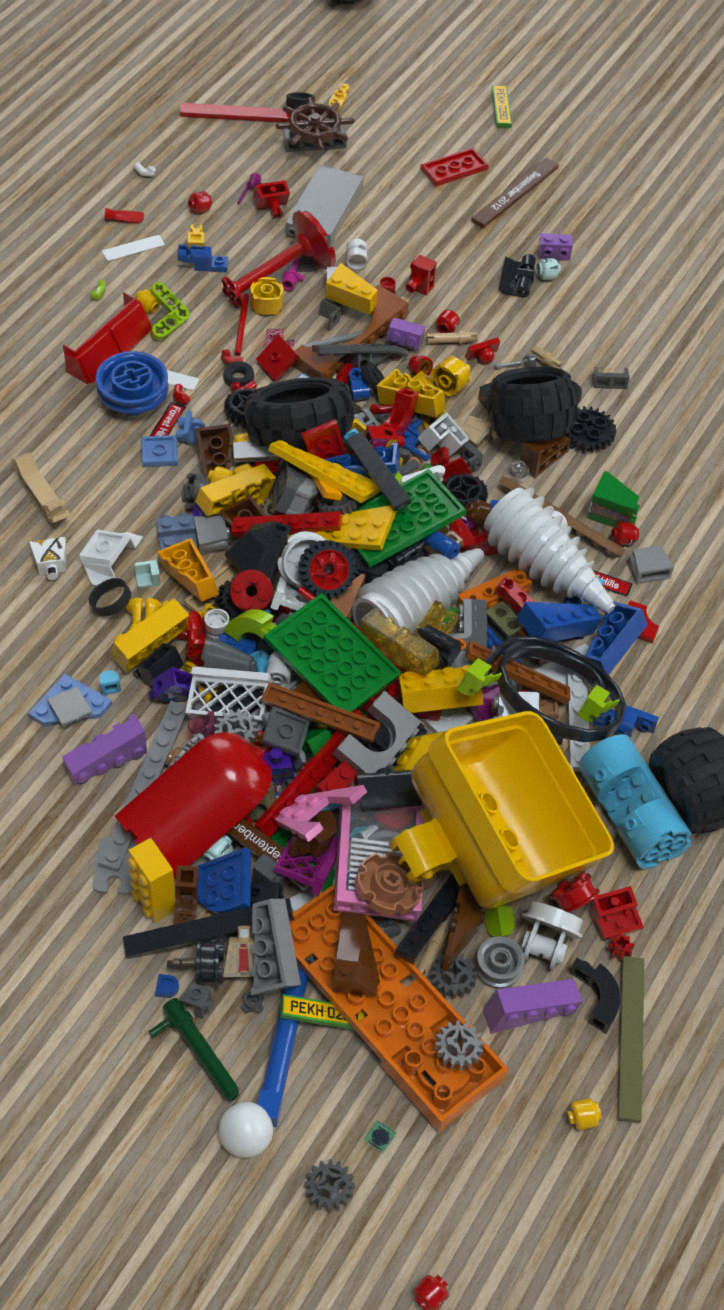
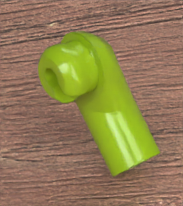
M104 280L98 281L97 291H91L92 300L101 299L106 287Z

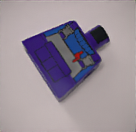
M169 668L152 680L153 690L149 692L151 700L154 702L162 700L170 703V701L179 702L187 699L193 676L177 668ZM197 683V685H196V691H197L198 694H199L198 683Z
M278 748L272 749L271 752H264L265 756L263 758L271 767L274 786L282 785L284 779L295 778L294 764L290 754Z

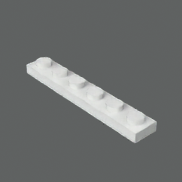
M568 670L567 686L570 687L571 700L568 702V725L589 729V721L587 720L586 722L577 716L588 697L587 681L576 672ZM569 740V764L574 767V772H580L578 764L582 756L590 749V742L582 743Z

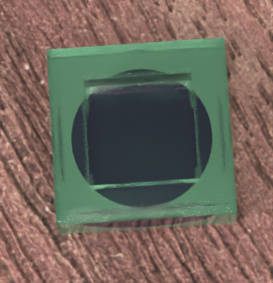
M377 1120L365 1137V1142L384 1153L396 1136V1132Z

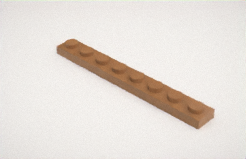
M502 476L499 482L504 485L503 489L508 492L517 488L526 490L525 487L508 477ZM534 493L532 498L535 499L539 496ZM544 500L542 508L553 506L555 511L560 512L566 518L567 526L577 530L576 534L583 538L589 537L592 539V544L598 547L602 545L607 548L606 552L612 556L623 555L626 550L625 548Z

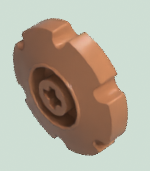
M377 853L370 855L361 863L358 869L359 873L355 878V888L361 900L369 901V908L387 916H392L394 912H398L400 915L411 912L419 903L420 895L424 889L423 880L414 884L408 882L406 874L411 869L408 865H399L398 861L402 858L399 855L386 853L385 857H381Z

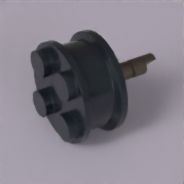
M198 939L195 959L173 958V960H167V967H195L196 984H214L215 987H219V983H223L224 979L223 965H220V961H224V944H220V939H216L215 942H202L201 939Z

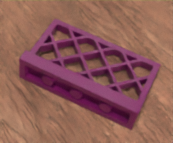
M292 834L273 872L313 887L311 893L319 896L337 860L338 835L333 837L329 850L320 857L313 858L311 855H299L297 858H291L288 849L294 835ZM314 861L316 865L311 866L308 862ZM302 863L304 867L298 868L296 864ZM289 865L291 869H287L282 866ZM303 873H309L312 878L304 876Z

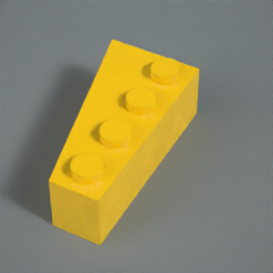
M394 369L377 385L379 403L394 404L396 392L405 387L419 392L415 409L416 413L437 417L446 409L443 390L430 384H422V380L418 378L414 380L407 373L401 374L399 369Z

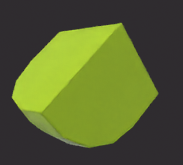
M501 905L485 911V925L491 936L506 937L513 932L515 918L512 907Z

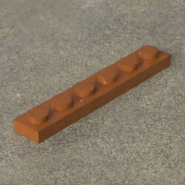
M471 640L466 645V658L472 662H475L477 658L485 661L493 652ZM503 655L497 658L491 665L490 670L497 671ZM516 661L506 664L505 669L508 678L566 705L571 700L569 686Z
M270 682L261 698L262 703L370 743L374 742L380 728V722Z

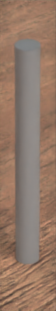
M364 330L302 345L312 347V345H332L350 341L361 335Z

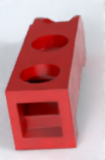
M508 577L503 578L495 588L497 595L503 598L518 614L525 602H535L515 581Z

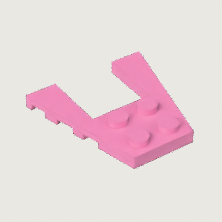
M364 785L300 795L294 800L295 803L280 811V815L275 818L278 826L287 831L290 830L294 835L297 833L301 839L305 838L309 842L323 830L320 822H308L329 803L354 804L367 793Z

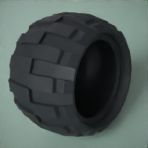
M545 366L517 368L498 374L492 379L487 398L488 416L492 428H494L496 435L513 442L547 441L567 434L573 429V422L576 420L578 409L577 391L573 380H571V375L563 369Z
M697 727L680 731L668 737L650 755L649 768L692 835L714 832L723 828L724 736L711 727Z

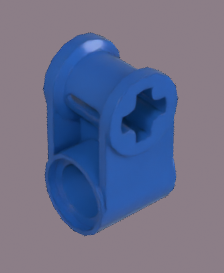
M351 369L348 386L352 401L370 399V388L362 376L361 369Z

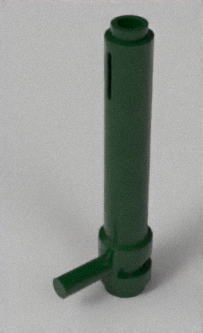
M177 998L167 1001L163 1006L166 1019L149 1030L150 1035L155 1038L167 1028L173 1026L175 1031H179L224 1099H228L229 1102L237 1099L240 1095L239 1087L193 1022L190 1012L185 1010L186 1006Z

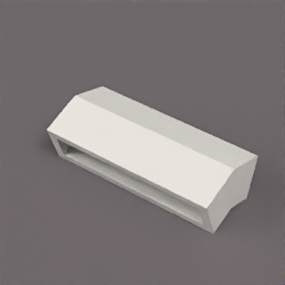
M254 442L233 443L235 463L279 460V456L268 451L266 446L260 447Z

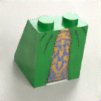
M604 470L592 495L588 519L613 528L618 522H632L636 524L637 516L635 515L638 514L641 506L638 504L639 496L608 471Z

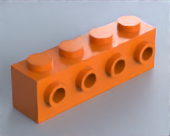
M516 568L458 594L456 607L459 609V604L463 605L464 599L487 600V610L501 601L509 605L495 591L496 586L503 578L508 577L515 581L528 595L531 592L532 581L523 570L520 571L519 568Z

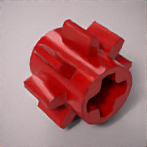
M621 933L616 938L611 936L610 944L607 947V950L612 953L611 958L623 961L624 956L631 957L635 944L630 943V936H625Z

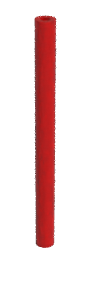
M244 293L242 297L243 304L241 305L234 351L235 356L241 355L249 302L248 293Z

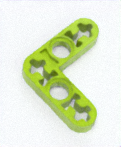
M155 282L150 292L156 298V301L167 311L168 315L152 327L150 335L154 340L161 341L184 324L189 318L190 312L163 283ZM166 300H172L174 302V305H168L166 303ZM166 321H172L174 323V326H168L166 324ZM163 327L162 333L157 334L156 331H160Z

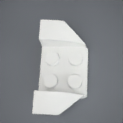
M96 530L79 554L91 584L97 586L105 580L116 578L111 566L124 547L136 549L143 536L129 532L116 533Z

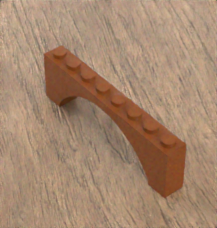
M378 284L375 286L378 290L377 305L372 311L373 318L370 325L361 335L343 344H374L388 332L393 318L402 320L408 316L409 303ZM301 345L295 350L300 357L292 366L310 377L332 378L337 372L342 370L346 363H350L351 353H344V356H334V353H329L328 357L318 356V353L312 352V347Z

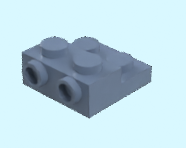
M181 513L175 517L163 515L157 518L160 550L192 538L198 549L193 515Z

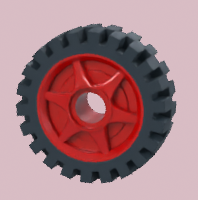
M324 540L309 545V548L304 550L305 553L301 554V561L298 563L300 581L306 589L317 596L321 593L326 598L342 595V592H346L347 588L351 587L353 584L352 580H355L356 577L354 574L357 572V568L355 567L356 561L353 559V554L347 547L335 541ZM330 564L331 570L329 573L325 574L324 567L325 565Z

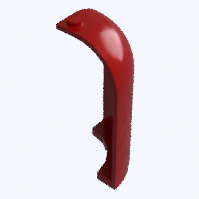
M216 733L205 737L195 744L115 815V818L131 834L137 845L149 838L154 841L173 869V877L175 879L177 865L190 866L261 802L270 787L272 770L263 758L265 753L258 746L254 748L245 738L235 733Z

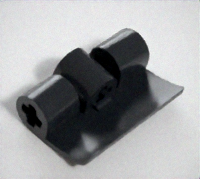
M525 254L521 262L505 256L499 290L515 297L524 298L529 296L531 284L534 282L536 258L531 254Z
M384 767L378 769L375 773L355 774L354 786L364 785L367 793L361 797L362 810L421 806L422 801L412 785V770L393 771L392 768Z

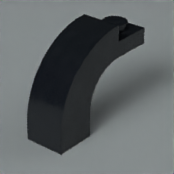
M576 958L572 964L570 974L590 986L598 999V1004L591 1012L588 1023L607 1034L614 1024L620 1007L618 984L610 971L602 964H599L594 969L587 961Z

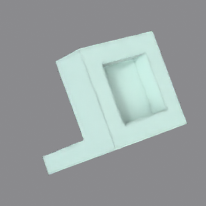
M157 560L134 564L139 589L160 586Z

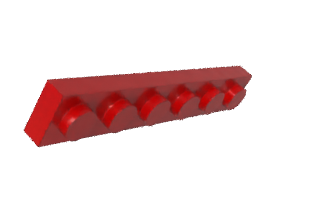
M341 511L235 517L231 533L233 537L241 536L253 524L271 521L291 526L290 533L340 531L343 516Z

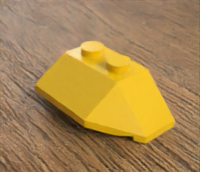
M446 731L410 738L405 751L397 759L394 771L413 770L417 762L428 752L430 744Z

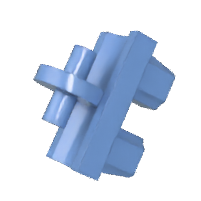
M191 410L186 411V417L178 418V426L183 430L176 431V438L179 442L187 441L189 446L194 445L195 428L205 427L204 422L199 418L194 419Z

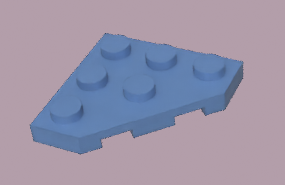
M64 674L31 709L28 716L44 727L53 726L52 723L60 722L47 699L60 694L61 691L65 692L74 687L79 688L92 710V714L81 719L90 717L92 719L101 718L112 706V700L69 675Z

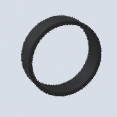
M111 578L103 581L93 589L89 596V604L97 615L103 617L111 616L126 607L131 599V590L124 580ZM116 587H124L123 594L116 602L106 607H96L97 601L105 592Z

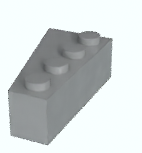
M268 899L254 903L252 913V933L255 934L254 945H252L254 967H251V976H254L253 987H251V995H265L300 986L301 982L285 899Z

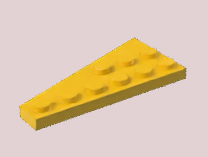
M278 440L269 446L268 451L360 503L381 492L372 479L343 468L337 463H331L288 445L284 441Z
M390 505L354 511L351 514L345 513V515H342L340 531L314 533L319 534L326 540L338 542L347 548L382 551L397 511H394Z

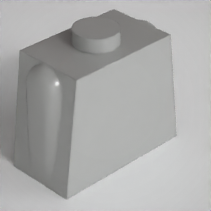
M222 516L194 517L196 539L201 556L228 549L230 529L225 526Z
M661 545L635 549L629 557L636 584L671 579L674 566Z

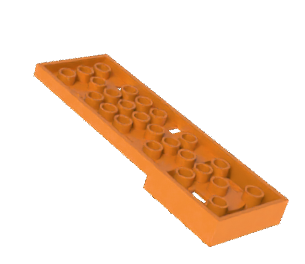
M333 884L319 896H316L293 912L294 921H289L297 964L381 1059L380 1066L434 1128L440 1132L506 1079L509 1068L485 1042L483 1048H481L483 1049L482 1057L478 1056V1063L472 1062L471 1068L463 1065L462 1070H459L458 1065H455L451 1069V1063L442 1064L444 1057L438 1058L437 1052L439 1050L435 1049L436 1035L440 1034L441 1027L447 1029L448 1022L455 1026L456 1021L459 1020L460 1025L464 1026L466 1021L414 964L395 955L396 944L369 915H365L379 973L376 996L332 991L343 912L333 911L335 884ZM313 954L317 960L309 965L305 959ZM411 974L416 980L407 987H404L400 982ZM363 1010L367 1016L359 1022L354 1016ZM425 1071L436 1084L434 1086L430 1085L423 1077L422 1072Z

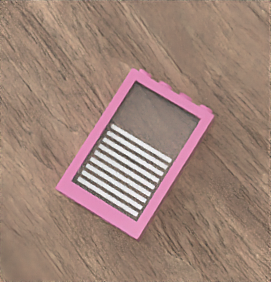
M361 798L354 804H340L333 911L354 912L412 921L418 920L422 911V893L419 903L411 912L405 915L394 912L392 916H387L369 908V901L361 900L355 888V878L359 873L358 869L361 863L370 855L377 853L379 856L385 857L386 853H392L403 857L401 851L392 852L388 843L401 834L404 829H410L425 823L420 814V811L425 808L423 803L421 806L362 810Z

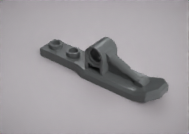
M390 344L312 345V352L318 353V356L328 357L329 353H334V356H344V353H351L350 364L354 368L360 369L368 363L376 364L390 355L409 356L408 350Z

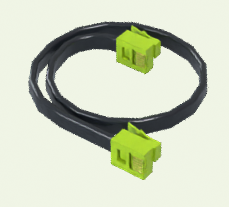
M536 636L512 637L499 644L485 661L477 658L468 668L457 688L461 693L472 697L482 687L497 681L500 693L517 713L525 711L534 712L545 721L553 735L582 743L602 741L616 732L623 721L626 709V702L620 687L605 670L586 656L565 645ZM504 654L502 659L500 660L496 674H490L487 676L488 672L492 667L491 665L497 660L499 656ZM519 658H537L554 662L576 672L593 688L577 716L586 722L588 720L592 723L595 717L598 718L600 714L614 707L616 711L614 722L604 728L585 729L564 724L541 713L525 701L509 682L505 669L506 664ZM609 696L611 700L605 703L606 699Z

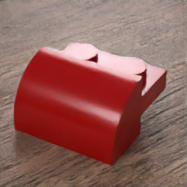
M631 886L597 895L590 901L591 916L594 924L597 923L603 941L610 939L611 936L617 937L619 933L625 935L644 928L637 911L638 903Z

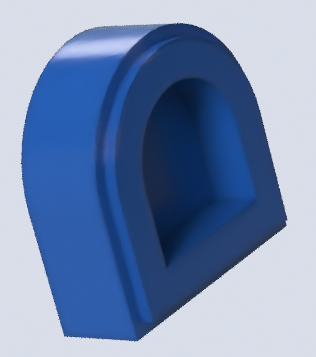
M159 974L155 996L162 998L174 997L179 991L177 978L172 975Z

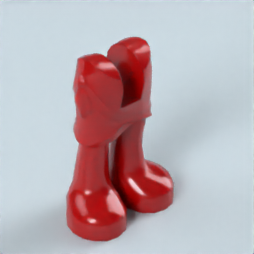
M191 611L188 613L186 656L191 658V662L197 666H204V660H201V655L206 640L205 620L202 619L198 612Z

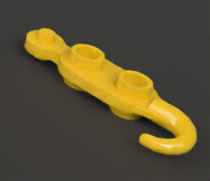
M342 83L339 85V89L333 93L329 100L328 106L331 107L335 102H338L340 107L336 111L342 107L347 97L346 92L349 91L348 84Z

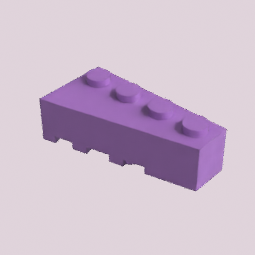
M135 714L128 717L129 721L121 725L119 722L112 726L114 730L105 735L100 733L95 736L89 745L84 743L62 756L64 768L74 785L84 783L96 775H102L114 767L122 766L126 762L140 758L147 753L145 730Z
M567 979L497 989L482 1011L492 1034L562 1015L574 1014L583 1001L575 980Z

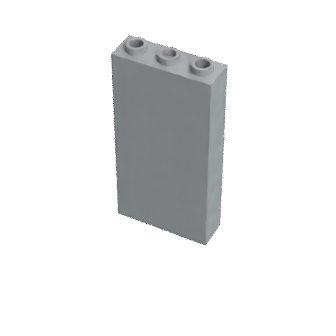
M319 165L286 221V235L296 238L292 222L293 213L297 210L301 212L306 210L325 229L327 235L324 237L329 247H331L363 190L364 177Z

